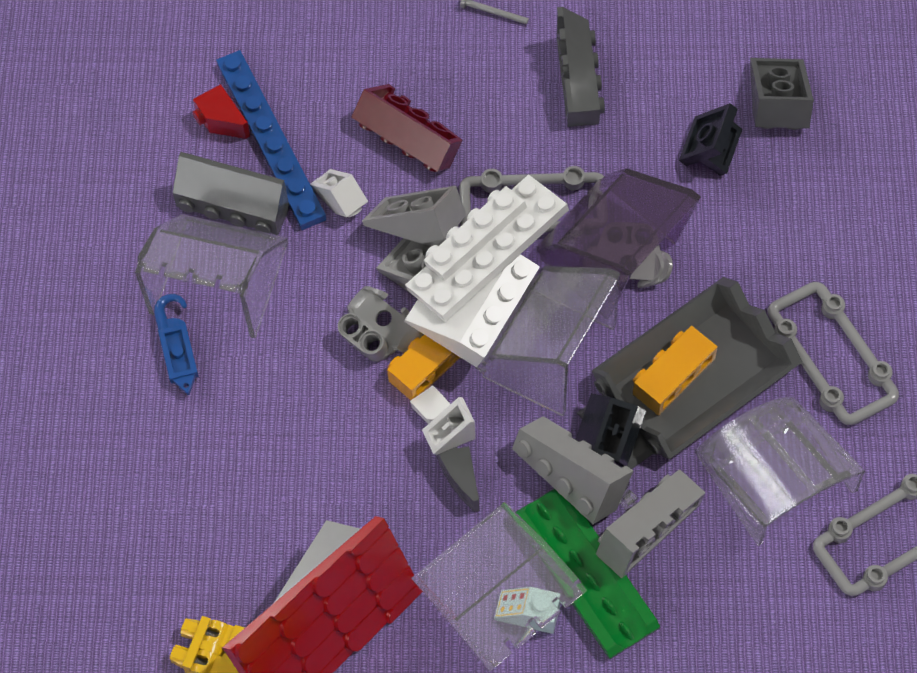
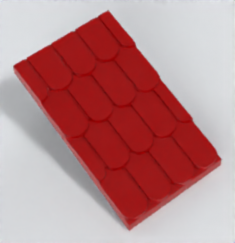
M375 516L361 529L328 520L325 521L275 602L222 647L239 673H333L354 651L361 650L387 623L391 624L423 592L403 552L398 547L399 545L394 535L388 528L389 526L385 518Z

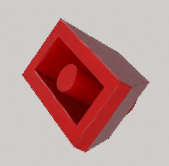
M221 84L193 99L195 110L192 113L199 125L204 124L209 133L243 139L250 137L247 121Z

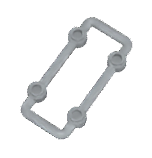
M570 166L563 173L529 174L542 185L564 184L566 188L572 191L582 188L584 183H596L598 220H587L581 214H572L566 221L555 222L546 232H566L570 237L577 239L584 236L587 231H599L606 228L609 223L608 190L606 178L598 172H584L578 166ZM487 169L481 176L464 178L460 182L459 196L466 216L460 222V225L462 226L467 221V216L471 211L470 187H482L484 191L492 193L494 190H500L502 186L517 185L528 174L502 175L496 169Z
M811 282L773 301L767 309V314L775 326V333L792 339L802 360V367L821 393L819 399L821 407L828 412H834L843 424L855 425L897 402L899 391L891 380L892 368L888 363L877 360L844 313V299L837 294H831L824 284ZM814 293H817L823 301L821 307L823 315L837 321L869 367V381L875 386H882L887 393L886 396L851 414L842 405L844 400L843 392L837 387L829 386L796 338V324L790 319H783L779 313L780 310Z
M916 474L906 475L900 484V488L850 518H834L830 522L828 530L814 540L813 551L841 591L846 595L857 596L866 590L880 591L885 587L889 576L917 560L916 546L883 567L879 565L869 566L865 570L862 579L855 584H851L825 548L831 542L840 544L847 542L851 537L853 529L905 498L916 500Z

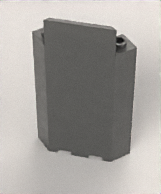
M722 277L591 371L596 379L594 385L600 394L637 405L646 411L627 466L633 469L652 454H659L667 459H671L801 364L802 360L792 339L775 333L765 310L749 305L739 282ZM692 325L718 346L716 358L658 416L633 395V379L640 370H647L653 364L652 361L659 351H666L672 345L671 342L680 331L685 332ZM586 407L577 412L578 416L581 419L583 418Z

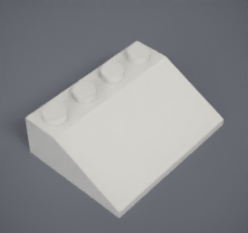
M520 254L446 322L419 300L416 301L404 322L477 368L485 358L540 266Z

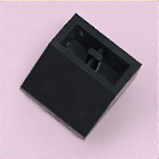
M591 393L575 440L578 442L584 440L591 444V450L599 455L607 454L614 458V462L628 466L646 411L637 405Z

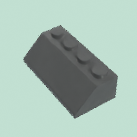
M184 152L179 154L172 192L176 207L185 212L194 211L204 214L210 219L217 220L219 218L226 220L238 227H251L263 234L272 233L279 235L290 208L284 180Z

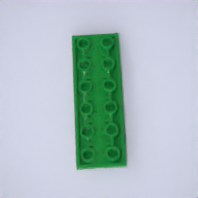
M556 489L549 491L539 499L511 514L609 660L660 629L656 617L626 575L623 578L618 576L596 555L600 545L598 542L599 536L587 518L560 495Z

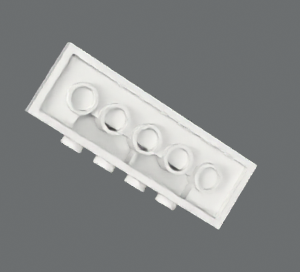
M529 174L512 190L507 186L501 191L494 190L489 195L487 203L481 209L474 208L470 211L467 221L461 227L455 226L451 228L447 233L446 240L439 246L433 245L427 250L426 258L424 259L426 266L405 284L407 290L446 322L569 211L567 203Z

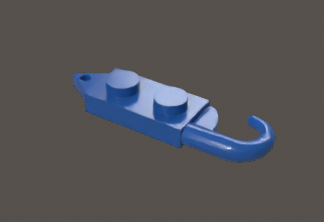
M167 294L158 299L154 306L158 333L171 384L175 383L184 393L190 395L195 378L199 377L187 326L181 319H167L165 306L169 302H178L182 308H186L187 304L180 295Z

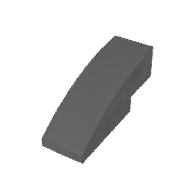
M469 446L462 448L454 447L440 454H435L442 472L461 500L473 512L480 511L479 496Z

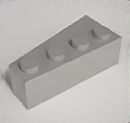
M544 416L520 428L512 447L519 457L527 462L592 524L617 510L634 471L627 466L621 468L614 464V458L607 454L601 456L591 450V444L584 440L581 442L576 441L572 438L571 432Z
M680 469L672 476L667 474L658 483L657 488L652 492H647L636 505L606 528L605 532L598 539L600 545L596 555L618 576L623 578L700 506L706 492Z

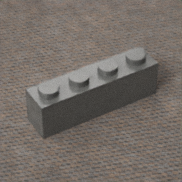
M557 7L556 39L567 127L600 124V114L605 113L604 98L598 96V91L602 90L601 75H596L595 68H599L598 53L592 50V46H596L595 31L590 30L588 19L564 7Z

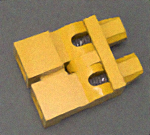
M202 616L200 621L186 618L181 627L180 634L182 637L191 639L192 642L189 648L175 645L170 654L171 663L183 668L185 673H239L222 647L245 627L228 625L218 620H211V618Z

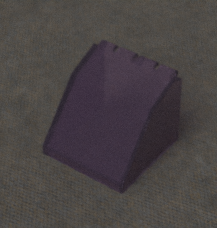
M628 168L609 173L597 181L587 192V195L583 196L570 210V213L553 228L552 233H549L539 243L536 250L541 255L542 262L609 317L613 313L632 273L665 237L673 244L679 240L701 196L692 189Z

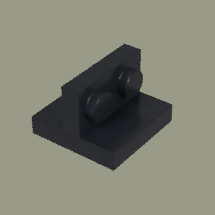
M729 103L695 116L679 161L685 166L702 162L719 176L727 174L743 130L733 122L738 109Z

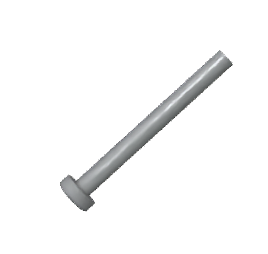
M461 0L460 7L462 8L469 6L523 24H528L529 18L472 0Z

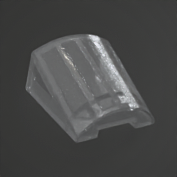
M794 397L778 398L747 411L720 428L695 450L696 455L758 546L763 544L767 526L809 498L842 481L851 493H855L858 491L865 470Z

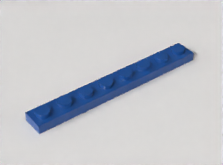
M241 50L216 59L217 66L243 117L247 121L248 127L273 176L285 181L289 207L301 230L326 221V214Z

